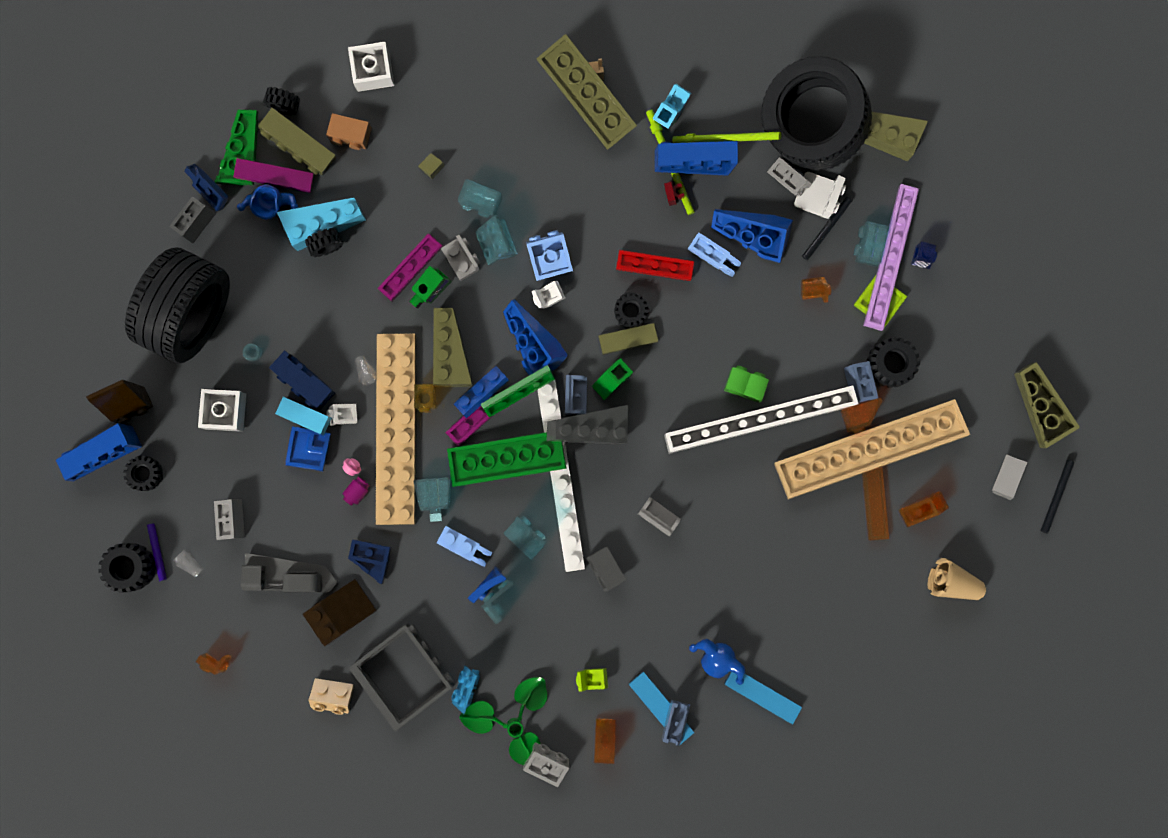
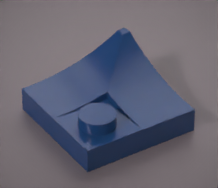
M292 426L285 465L323 472L331 434L325 433L321 435L309 429Z
M495 566L468 599L473 604L479 599L483 601L488 595L490 588L505 581L507 578Z

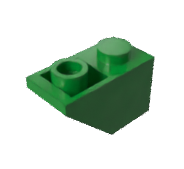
M620 358L591 387L605 400L633 375V371Z

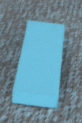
M285 397L282 398L275 413L321 435L325 434L332 419Z

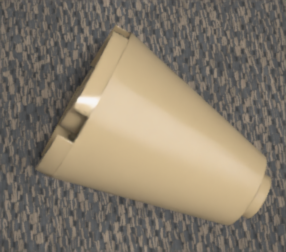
M941 558L937 560L936 564L938 565L936 569H931L928 577V589L932 591L931 595L979 600L986 593L984 582L949 559Z

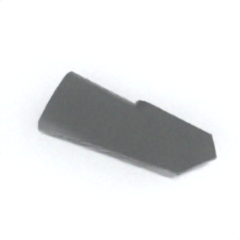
M245 553V565H242L241 588L243 591L331 592L338 584L326 566Z

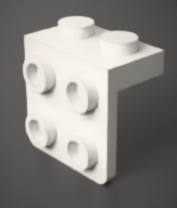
M806 172L804 178L811 183V186L809 188L805 187L802 190L803 194L801 196H796L794 206L829 219L833 213L836 214L840 203L837 200L839 195L842 196L846 189L844 181L846 178L838 175L836 180L833 181L820 175Z

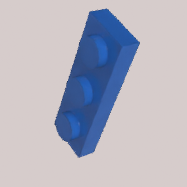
M495 366L459 398L454 405L467 419L481 406V403L488 400L509 379Z

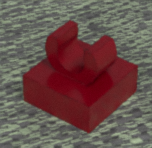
M672 182L664 183L669 206L676 205V199L681 200L685 198L684 193H676L678 189L683 188L682 184L679 183L673 187Z

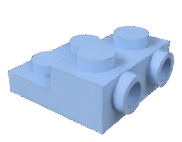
M558 230L548 232L547 237L540 238V235L530 237L529 241L526 242L536 281L573 271L564 234L559 233Z

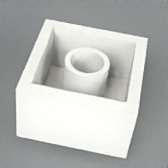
M386 42L348 47L353 84L358 92L394 86L390 53Z
M201 389L198 428L243 432L246 393L241 391Z

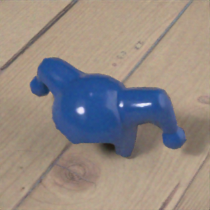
M261 185L254 190L253 194L246 196L244 201L237 205V209L243 211L246 206H249L255 216L261 219H272L276 216L280 207L284 205H291V209L299 208L294 194L280 193L271 185Z
M703 639L689 646L691 652H696L698 649L705 652L702 656L701 664L709 676L722 678L729 672H733L737 675L736 683L738 685L744 683L745 667L736 659L735 652L729 645L725 643L715 644L709 639Z

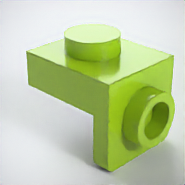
M598 668L578 671L576 676L578 690L607 689V669Z

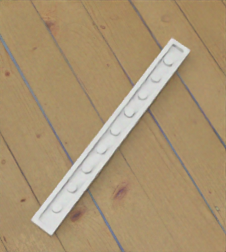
M555 380L538 389L544 433L547 432L548 421L561 419ZM563 442L567 469L550 471L565 570L570 572L583 570L585 566L566 445Z

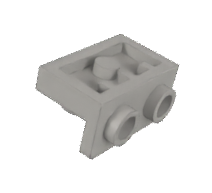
M457 235V239L443 246L441 250L459 280L462 281L480 270L478 267L480 261L475 253L471 255L468 249L471 246L466 238L462 239L460 235Z
M535 742L533 744V751L523 766V771L558 787L569 770V759L565 754L554 752L547 745Z

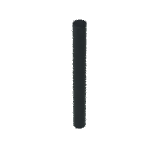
M849 197L843 200L836 214L834 213L804 252L802 257L805 260H809L851 204L852 200Z
M1066 460L1041 528L1043 533H1049L1074 462L1071 460Z

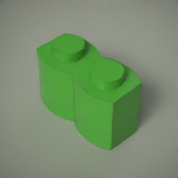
M742 366L732 367L724 391L760 403L762 402L769 379L765 378L766 375L759 372L749 373L747 368Z

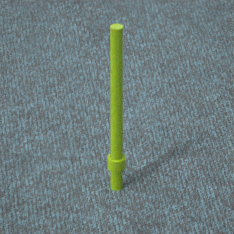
M653 110L647 111L646 114L651 124L650 129L652 134H655L658 144L666 142L662 134L661 124L653 120L655 115ZM671 173L675 185L682 184L683 188L678 189L679 194L684 193L685 198L681 200L687 214L695 213L679 173Z
M781 132L713 135L690 133L686 134V136H673L672 141L673 143L781 140Z

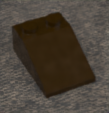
M123 379L86 396L87 400L111 422L119 424L129 422L130 418L135 415H144L148 413V409L153 407L144 386Z
M354 579L302 615L325 647L377 610L357 580Z

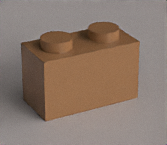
M332 113L326 135L331 143L342 146V144H346L352 149L360 150V148H367L372 128L367 121Z

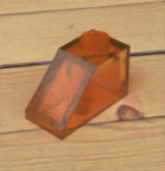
M882 398L841 410L847 432L854 431V434L866 431L865 427L871 425L882 403Z
M937 491L899 509V512L906 526L910 527L940 515L949 506L941 491Z
M596 719L594 763L614 764L615 719Z

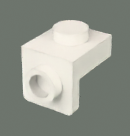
M553 281L539 290L532 291L533 301L539 308H548L565 299L558 281Z

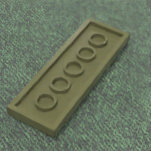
M566 34L536 58L607 150L637 126Z

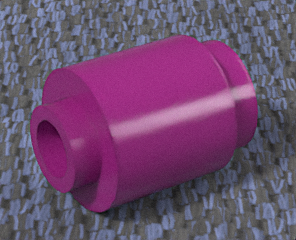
M358 476L356 480H352L342 493L345 496L343 500L351 506L353 504L358 505L368 493L370 484Z

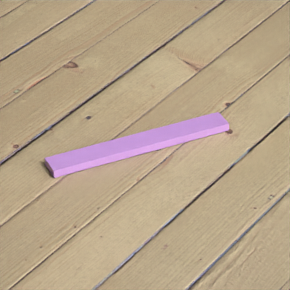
M904 184L899 185L863 326L880 331L884 329L919 191L918 188Z

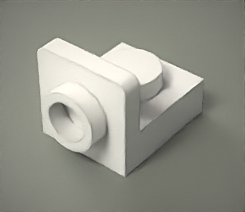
M356 404L331 405L326 412V416L332 418L330 426L336 424H356Z

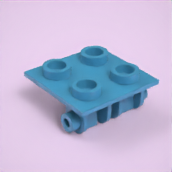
M464 666L463 671L459 673V683L457 689L452 694V704L463 714H465L467 707L471 705L472 695H474L472 690L476 689L474 685L478 684L480 678V671L470 670L467 666Z

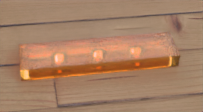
M879 467L862 473L868 540L889 539L883 468Z

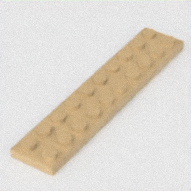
M377 334L376 525L415 524L416 334Z
M954 399L775 462L774 465L788 499L959 440L969 436L970 433Z

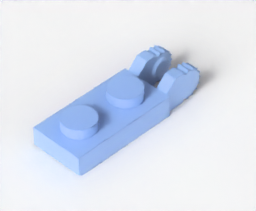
M699 232L688 247L689 251L731 277L734 276L735 272L723 264L727 259L728 262L737 267L741 265V262L730 255V252Z
M445 526L437 541V544L483 567L487 563L474 556L476 551L479 550L487 556H491L493 553L480 546V543L448 526Z

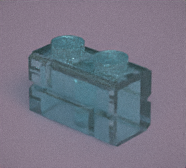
M466 179L459 194L458 202L465 210L471 211L474 209L479 211L478 214L483 217L489 218V215L495 217L502 200V193Z
M869 221L860 226L858 231L860 242L856 244L853 254L856 256V262L875 267L881 264L889 226Z

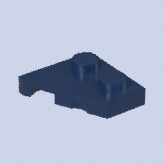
M353 539L348 559L377 580L379 584H383L391 547Z

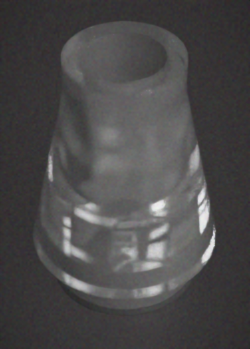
M360 356L356 358L355 363L359 382H362L364 386L376 382L377 373L366 357Z
M185 549L173 560L176 563L175 566L194 577L203 570L190 551L187 552Z

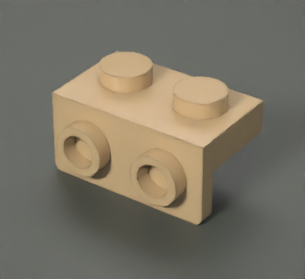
M315 678L309 697L310 707L319 712L328 710L338 715L349 714V704L354 685Z

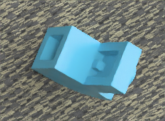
M674 84L666 100L659 106L653 120L667 129L671 128L681 115L692 93L680 85Z

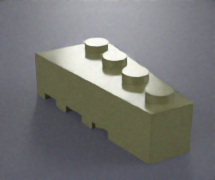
M273 108L270 109L258 125L261 135L268 140L274 141L276 146L284 152L288 151L297 162H303L308 165V169L315 175L319 173L323 176L336 158L335 154Z
M872 112V125L870 126L868 137L865 139V144L908 162L915 153L928 121Z
M434 308L433 385L436 387H473L456 313L453 308Z
M1037 362L1030 363L1014 373L1040 448H1048L1080 428Z

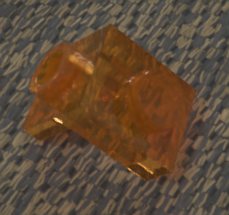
M824 277L801 280V297L803 300L822 297L824 303L828 302V295H831V286L827 284Z
M205 653L200 655L196 662L200 664L199 667L203 671L216 675L227 670L230 665L228 661L231 656L225 655L220 661H217Z

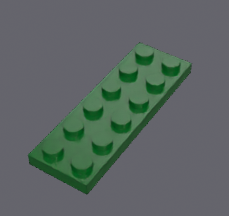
M547 432L447 449L452 487L567 469L563 442L547 441Z

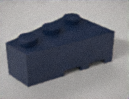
M285 350L269 367L278 375L277 378L282 383H287L292 387L290 390L298 397L302 395L306 399L305 403L312 409L316 407L321 410L336 393L295 356Z

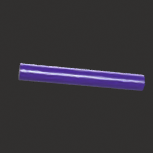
M155 523L148 524L147 530L159 581L167 580Z

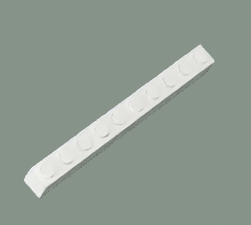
M849 386L669 432L664 437L670 454L858 405L854 386Z

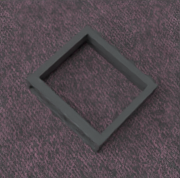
M409 623L405 624L349 667L352 674L394 731H397L454 686L452 676L449 672L445 673L443 671L441 661L437 656H432L429 652L431 650L430 646L425 640H420L417 636L419 634L418 630L414 625L410 626ZM406 632L445 686L401 719L362 665Z

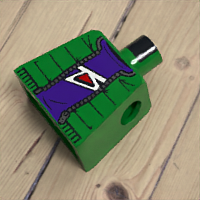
M429 266L412 287V291L416 294L409 302L417 309L424 301L432 303L452 281L438 268Z

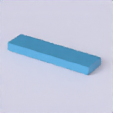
M643 671L629 683V686L660 723L665 726L670 702ZM687 723L681 744L694 733Z
M733 672L729 673L724 685L793 725L802 709L801 706L745 673L743 677L744 683L738 685L736 683L737 675Z

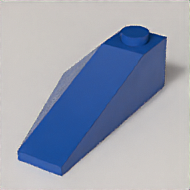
M715 209L711 228L729 239H735L742 243L744 248H750L757 252L759 257L781 263L790 237L793 220L776 215Z
M515 299L511 300L503 313L510 332L515 335L518 343L515 346L517 351H521L523 357L521 362L528 375H531L547 365L551 372L557 369L568 356L558 340Z

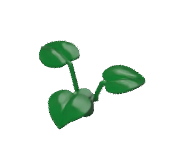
M541 677L526 679L515 689L514 698L518 703L522 704L518 718H511L507 723H504L498 718L493 717L494 709L491 704L486 701H476L467 707L465 714H460L461 722L469 730L479 734L491 731L493 727L492 721L497 722L503 728H507L508 734L515 738L509 745V754L515 762L524 765L533 751V744L535 742L541 744L538 736L533 732H527L522 736L523 725L521 722L525 706L528 710L536 711L541 709L546 703L545 679Z

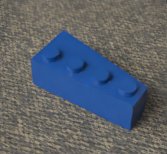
M738 141L662 142L655 149V172L728 176L738 164Z
M118 423L89 441L80 444L77 448L62 453L61 457L56 459V462L65 481H75L141 448L142 445L132 426Z

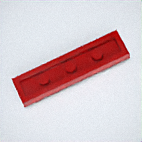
M619 250L616 270L691 281L694 261Z

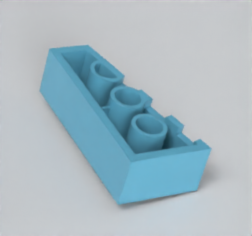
M355 198L277 212L291 245L297 251L306 248L305 239L308 236H312L311 234L318 233L317 231L335 228L339 233L366 221Z

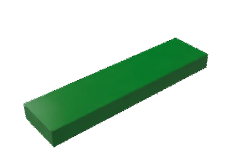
M547 365L481 403V406L488 417H491L555 380V377Z

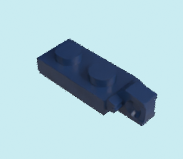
M196 164L186 166L184 172L192 179V186L216 211L223 210L228 199L225 192Z

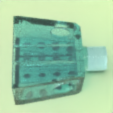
M451 477L413 480L420 511H429L430 522L442 521L441 510L450 509Z

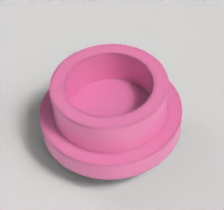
M347 458L344 460L342 468L348 475L355 476V474L360 473V463L356 459Z

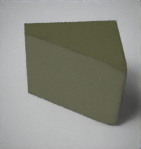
M430 153L418 167L433 179L444 167V163Z

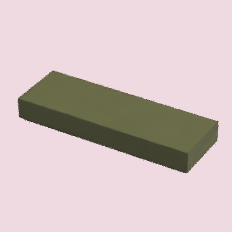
M654 323L598 336L603 355L658 342Z

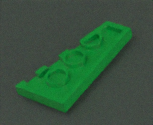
M237 110L231 129L232 134L225 147L226 152L219 166V174L215 178L216 184L254 185V182L236 179L233 175L237 158L256 161L257 110Z

